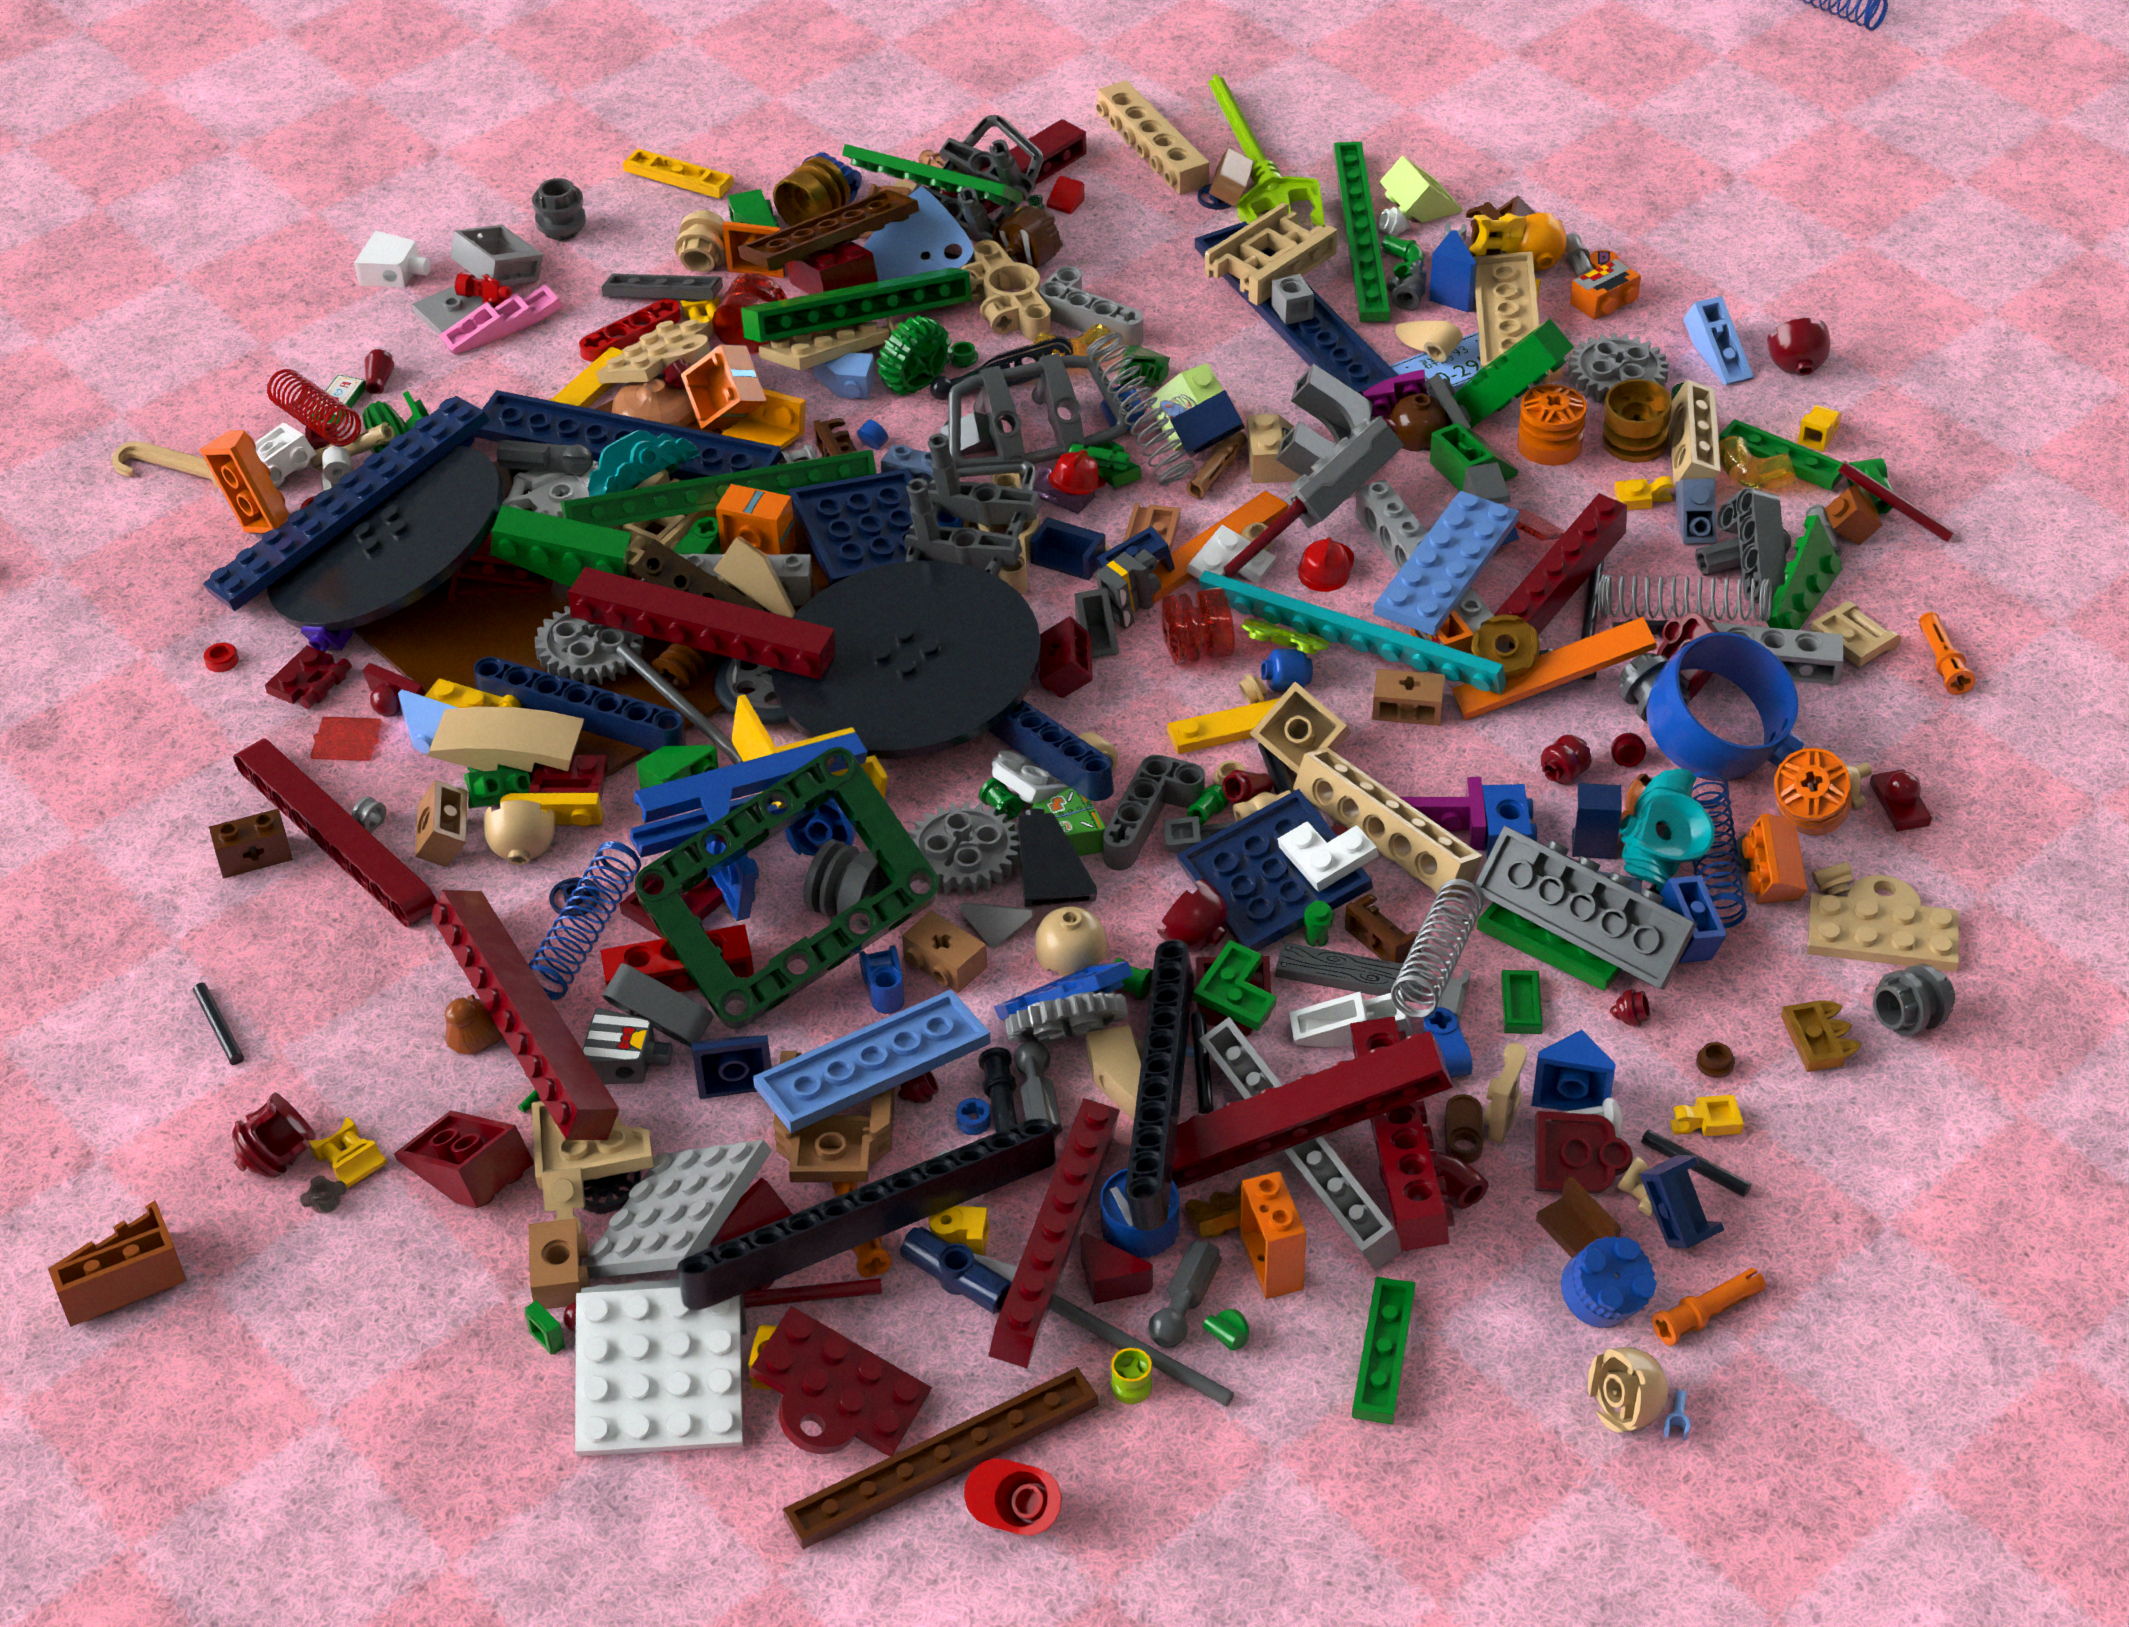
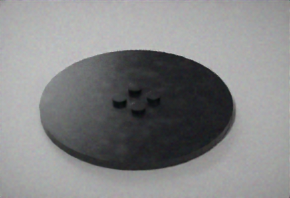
M457 445L267 587L270 602L287 623L300 629L303 626L325 627L327 631H338L362 626L387 617L413 604L456 573L474 555L491 532L504 498L503 480L499 471L489 457L482 452L470 447Z
M898 562L864 570L834 583L810 599L792 617L835 629V656L820 680L772 667L771 674L776 698L784 715L793 726L808 738L853 727L867 750V757L875 755L877 759L910 758L940 752L963 744L988 731L1007 717L1026 696L1036 678L1041 660V638L1037 620L1027 601L1017 590L995 575L981 569L953 562Z

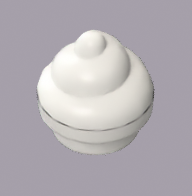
M1392 208L1390 210L1385 209L1382 212L1378 227L1380 232L1396 237L1398 234H1402L1405 230L1409 229L1410 224L1400 209Z

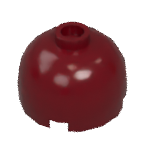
M1800 318L1776 327L1777 333L1773 337L1770 334L1767 337V345L1772 361L1784 372L1799 376L1813 373L1826 361L1830 352V334L1828 326L1824 321L1819 320L1820 324L1811 323L1810 318Z
M1204 878L1195 882L1199 889L1193 894L1186 890L1177 899L1161 921L1167 926L1166 929H1158L1157 931L1166 941L1175 939L1186 942L1189 952L1201 950L1208 944L1215 947L1227 932L1223 928L1228 917L1227 905L1222 895Z

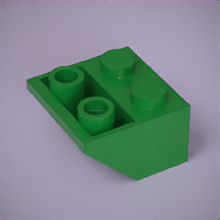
M1457 422L1432 432L1430 463L1459 491H1463L1466 467L1498 462L1504 481L1518 476V470L1484 438Z

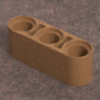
M1228 147L1217 166L1209 194L1235 207L1246 187L1253 160Z

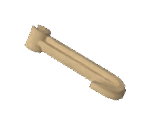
M132 441L121 445L112 457L114 469L117 473L131 477L134 475L132 467L123 464V462L127 459L135 458L211 479L214 486L220 488L205 459L146 442Z

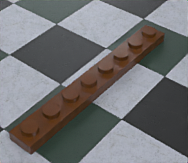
M1076 1367L783 1508L784 1519L801 1548L805 1549L1097 1407L1098 1395L1080 1369Z

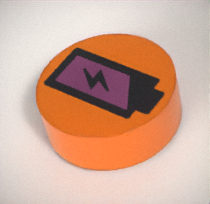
M1597 250L1589 256L1593 270L1614 259L1619 260L1617 254L1609 250Z

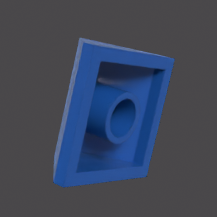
M1456 230L1450 231L1432 254L1429 301L1464 312H1472L1477 263Z
M1581 1029L1538 1052L1531 1106L1560 1111L1602 1106L1606 1098H1611L1616 1064Z

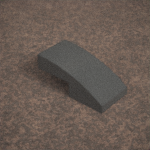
M1199 816L1164 820L1166 850L1179 854L1235 822L1200 826Z

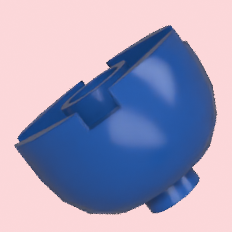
M833 798L785 829L787 841L798 855L803 853L804 855L815 856L819 850L816 845H823L830 839L844 842L845 845H853L857 833Z

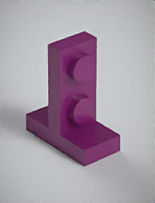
M1467 777L1465 797H1399L1447 831L1468 830L1469 847L1474 850H1484L1486 818L1481 777Z

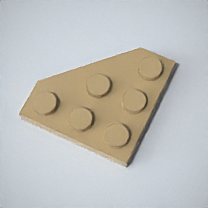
M543 1101L531 1103L535 1177L538 1189H543L542 1171L582 1167L583 1181L627 1172H637L654 1167L653 1147L649 1130L640 1126H636L634 1129L623 1125L621 1119L616 1117L608 1140H566Z

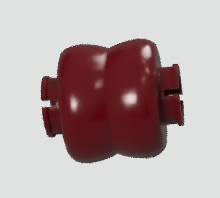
M1569 734L1559 737L1554 744L1545 748L1540 757L1542 771L1545 772V776L1549 780L1563 785L1570 784L1578 775L1587 771L1592 762L1590 748L1587 747V743L1583 739Z

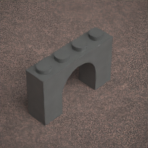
M1314 363L1295 382L1291 402L1320 420L1331 432L1336 443L1344 437L1350 439L1355 435L1352 429L1367 418L1369 422L1373 420L1371 417L1373 403ZM1299 421L1281 440L1276 460L1300 476L1306 474L1308 477L1314 472L1311 466L1325 455L1329 458L1334 454L1331 448L1336 443L1327 440Z

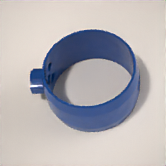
M1728 632L1709 633L1683 646L1675 655L1673 654L1661 669L1647 699V721L1657 745L1674 764L1681 769L1689 770L1693 774L1701 771H1714L1722 774L1727 781L1736 780L1756 771L1767 761L1779 767L1789 754L1802 749L1804 746V741L1791 733L1798 715V695L1791 675L1783 663L1769 649L1757 641L1739 634ZM1687 669L1710 671L1727 678L1743 690L1751 699L1761 717L1764 728V745L1745 746L1731 743L1714 735L1701 725L1692 715L1683 699L1679 685V671ZM1714 776L1699 777L1710 781H1721Z

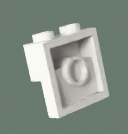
M284 422L255 442V450L260 460L269 468L270 478L275 488L280 486L285 481V477L294 470L299 471L308 466L311 462L310 459L317 455L304 434Z

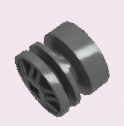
M830 839L821 846L809 867L804 885V904L810 911L823 913L827 917H836L866 896L869 898L873 897L890 886L892 882L870 851H862L860 853L856 846L845 845L844 842ZM856 919L850 923V925L860 929L870 928L868 923L861 919Z

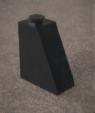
M1030 809L1024 811V815L1017 816L1024 907L1096 901L1097 887L1054 813H1045L1044 809Z

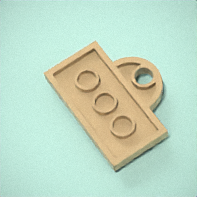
M688 320L681 324H674L673 321L657 324V329L653 332L642 335L640 341L635 345L624 348L621 355L606 361L607 365L596 372L599 383L649 382L667 366L680 358H683L686 363L690 362V364L699 361L711 352L708 337L714 334L711 322L698 323L697 320Z
M862 322L772 340L770 343L759 346V358L793 369L803 370L840 358L848 352L856 353L885 343L884 340L889 339V330L878 327L874 322Z
M1886 875L1867 876L1856 881L1851 886L1847 897L1818 893L1810 894L1807 954L1903 966L1927 964L1937 970L1957 972L1959 965L1958 910L1921 906L1919 895L1906 882ZM1885 889L1891 892L1892 895L1882 896L1876 893L1875 890Z

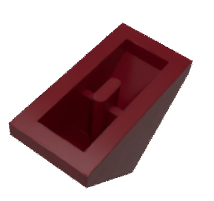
M1086 1232L1081 1235V1263L1094 1304L1147 1294L1152 1290L1153 1264Z

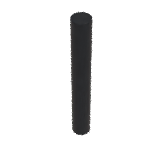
M203 982L197 983L192 989L230 1064L236 1065L243 1062L244 1056L207 985Z
M1195 1012L1191 1015L1198 1108L1199 1113L1207 1114L1214 1111L1210 1059L1208 1051L1199 1040L1207 1034L1206 1015L1203 1012Z
M1649 1129L1644 1133L1641 1140L1642 1144L1669 1158L1676 1155L1697 1156L1699 1164L1690 1168L1691 1170L1742 1197H1745L1750 1191L1752 1184Z

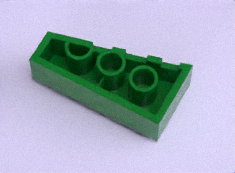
M1550 318L1479 370L1455 392L1453 398L1458 406L1463 405L1470 415L1471 421L1468 423L1471 427L1469 429H1472L1495 410L1500 412L1513 401L1512 397L1515 396L1516 399L1521 397L1531 388L1529 384L1533 383L1534 386L1539 384L1549 375V369L1554 373L1568 361L1565 355L1574 346Z
M502 505L492 530L491 555L571 587L585 567L627 577L631 533Z

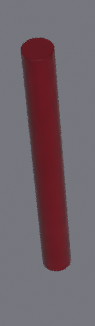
M1844 461L1837 471L1944 541L1948 542L1955 531L1848 462Z

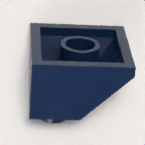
M768 1035L708 1039L692 1042L691 1045L699 1099L757 1092L754 1088L753 1076L772 1068Z

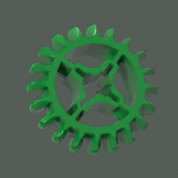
M920 315L915 319L909 317L906 323L900 322L896 331L891 330L890 338L884 340L886 343L885 347L879 350L882 357L876 362L880 366L877 373L881 376V381L884 382V385L896 394L899 393L903 396L908 392L915 393L917 390L925 388L940 373H945L943 368L945 364L950 362L947 356L953 351L949 347L952 342L948 337L949 332L934 319Z

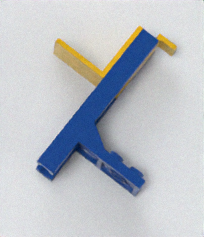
M741 695L737 698L732 743L743 762L636 790L634 802L636 805H640L643 810L642 819L644 823L648 824L631 828L630 839L640 858L672 850L758 795L751 794L763 792L828 749L834 747H843L854 755L883 798L885 797L888 776L875 755L867 757V750L853 727L776 747L746 695ZM834 763L828 768L829 772L836 776H841L848 771L847 767L841 763ZM773 802L767 809L771 814L780 815L787 810V806L781 802ZM712 841L706 847V850L713 855H718L726 849L725 844L720 841ZM746 854L712 876L715 884L722 891V896L736 921L750 918L752 902L755 901V882L759 878L756 861L753 858H749Z

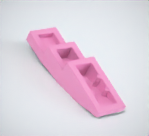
M544 284L523 300L515 293L494 309L488 302L484 303L441 333L439 337L453 354L466 352L520 332L554 313L563 305L559 298Z

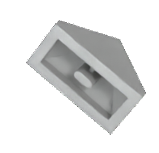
M967 902L960 904L961 913L989 947L996 948L1036 917L1037 909Z

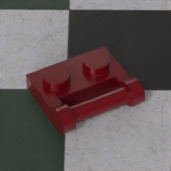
M573 755L568 771L536 763L533 781L529 786V793H598L600 801H602L608 769L607 755Z

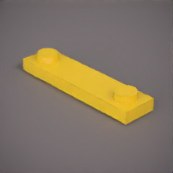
M639 148L623 162V170L625 172L718 199L734 185V176Z
M611 346L549 401L588 408L615 384L599 383L596 372L607 365V360L618 357L623 351Z
M1280 698L1167 723V733L1177 754L1252 738L1250 732Z

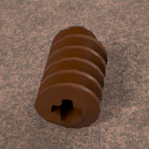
M672 643L667 650L662 652L659 658L653 661L651 667L674 688L685 690L689 687L690 682H694L698 674H702L706 670V666H710L720 654Z

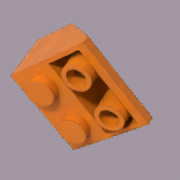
M1769 813L1761 814L1742 840L1743 856L1745 859H1749L1751 872L1748 873L1750 893H1755L1757 904L1798 901L1807 892V885L1796 822Z

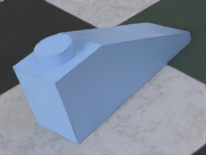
M1719 296L1695 302L1683 318L1694 347L1724 385L1753 379V373L1723 297Z

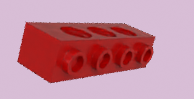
M745 924L705 931L714 946L720 947L723 958L736 977L748 979L754 975L752 954ZM664 938L600 950L606 987L620 964L623 963L677 992L699 989Z

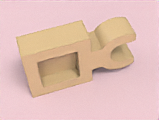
M582 1167L542 1171L545 1212L556 1210L557 1217L554 1221L576 1218L579 1234H581L583 1229L582 1222L575 1215L574 1208L585 1207Z

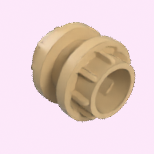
M709 210L692 212L681 222L679 235L675 243V252L682 264L691 271H712L715 266H720L724 262L726 256L722 226L724 220L717 213Z

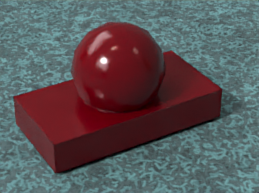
M368 663L362 670L372 691L370 705L379 715L392 716L401 710L398 696L401 689L421 696L426 695L422 684L373 663Z
M1905 769L1871 775L1870 785L1896 832L1930 826L1932 817L1919 796L1921 786L1920 781L1915 775L1906 772Z

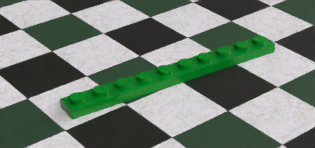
M1334 142L1333 154L1359 321H1390V308L1362 142Z
M864 450L561 501L563 518L602 527H613L716 509L731 484L787 495L788 489L877 473L873 450Z

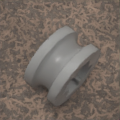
M366 796L356 803L352 811V817L367 831L372 832L384 822L387 811L386 806L381 802L375 801L372 797Z

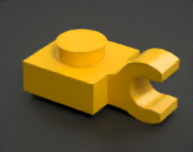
M1669 476L1659 477L1651 484H1648L1647 479L1616 481L1614 491L1617 501L1626 504L1627 510L1652 509V502L1672 501L1670 490L1664 489L1673 488V482Z
M1734 1095L1697 1097L1695 1106H1675L1673 1112L1676 1119L1670 1120L1673 1135L1689 1134L1697 1128L1702 1129L1704 1136L1741 1134L1744 1126Z

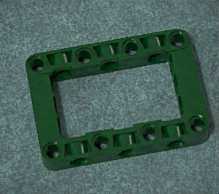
M843 747L828 749L644 867L635 879V890L639 902L720 1021L726 1027L732 1029H740L751 1024L930 906L935 901L939 888V878L857 759L848 749ZM834 763H841L847 767L848 771L841 776H836L829 772L828 768ZM833 798L892 884L873 897L869 898L866 896L831 919L829 926L809 939L805 936L769 960V965L748 979L736 977L723 958L722 950L719 946L715 947L702 926V921L698 916L695 917L682 895ZM773 802H781L787 806V810L780 815L771 814L767 808ZM712 841H720L725 844L726 849L718 855H713L706 850V847ZM652 880L660 881L664 885L663 890L656 895L648 894L644 890L645 885ZM915 880H923L929 884L930 890L924 894H918L911 889L910 884ZM861 919L866 921L870 928L863 934H856L850 929L849 925L852 921ZM795 959H800L807 963L808 969L803 974H793L789 971L788 964ZM732 1000H740L746 1005V1010L740 1015H731L725 1008Z

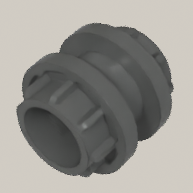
M563 178L549 179L544 181L534 193L532 204L536 212V227L547 238L561 241L574 238L582 230L586 223L585 210L582 207L583 195L581 190L573 185V182Z
M1655 653L1641 654L1629 662L1619 676L1620 696L1628 704L1639 702L1636 713L1643 721L1647 720L1646 705L1652 685L1661 669L1669 660L1664 655L1657 656ZM1679 673L1681 694L1686 705H1688L1690 701L1688 696L1690 693L1688 690L1689 681Z
M1927 964L1913 965L1905 970H1897L1884 975L1878 987L1875 988L1873 1007L1878 1020L1886 1028L1893 1029L1894 1032L1902 1036H1911L1922 1032L1925 1028L1933 1029L1942 1026L1948 1020L1950 1013L1953 1012L1955 1003V992L1949 978Z

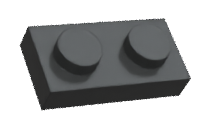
M1439 373L1428 379L1424 385L1430 395L1440 401V405L1450 418V425L1458 422L1469 429L1471 427L1468 423L1471 421L1470 415L1463 405L1458 406L1453 398L1455 391L1447 378L1442 379Z

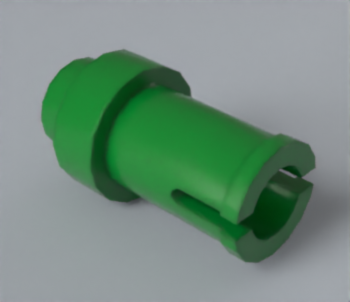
M1213 784L1207 786L1201 792L1200 798L1187 809L1189 810L1187 817L1199 816L1201 826L1214 813H1220L1229 802L1225 797L1222 785Z
M1324 901L1312 902L1306 907L1304 912V923L1307 927L1305 941L1312 947H1315L1316 939H1319V947L1326 945L1329 939L1328 929L1332 926L1333 910Z

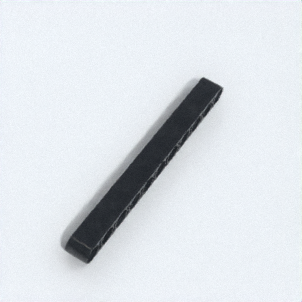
M1175 939L1161 943L1155 950L1125 1188L1133 1226L1141 1231H1151L1162 1227L1167 1221L1194 981L1188 945L1182 940Z
M1041 1118L1026 1120L688 1256L677 1265L682 1303L688 1309L694 1310L714 1306L1046 1169L1056 1162L1053 1124L1051 1121Z

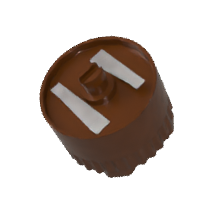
M1032 206L1020 208L995 227L993 233V241L1003 248L1013 262L1024 263L1034 269H1038L1056 256L1063 246L1057 226L1054 224V215L1047 209L1041 210Z

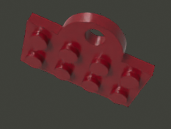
M790 1306L751 1366L748 1374L783 1395L779 1406V1421L784 1434L794 1445L814 1454L838 1452L847 1447L856 1437L890 1457L893 1456L932 1389L926 1383L793 1306ZM804 1421H813L820 1426L822 1434L809 1436L803 1432L800 1424Z

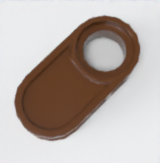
M1460 1094L1451 1097L1446 1104L1447 1155L1460 1158L1465 1163L1470 1164L1477 1161L1482 1155L1484 1141L1483 1112L1481 1103L1477 1098L1471 1095ZM1459 1140H1469L1475 1147L1470 1150H1461L1454 1143Z

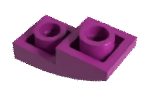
M1424 369L1389 378L1364 391V397L1373 403L1371 417L1391 414L1399 400L1414 394L1429 395L1424 385L1427 382Z

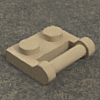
M1849 600L1811 622L1810 627L1812 632L1843 634V656L1858 667H1861L1885 651L1890 652L1894 650L1901 642V636L1893 630L1887 631L1860 612L1859 607Z
M1510 1043L1505 1047L1503 1056L1504 1069L1499 1078H1492L1487 1091V1099L1492 1100L1484 1117V1124L1489 1125L1487 1140L1499 1144L1503 1143L1522 1099L1519 1084L1521 1072L1526 1063L1527 1050L1519 1043Z

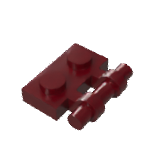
M306 645L265 684L267 694L294 704L300 698V704L304 708L309 709L316 702L321 703L327 697V691L334 684L339 685L346 678V673L352 668V665L346 658H342L335 664L333 655Z

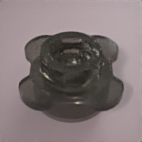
M316 1176L311 1179V1186L308 1191L300 1196V1202L302 1206L311 1207L317 1213H329L339 1206L341 1202L340 1195L345 1194L347 1188L343 1181L333 1182L324 1176Z

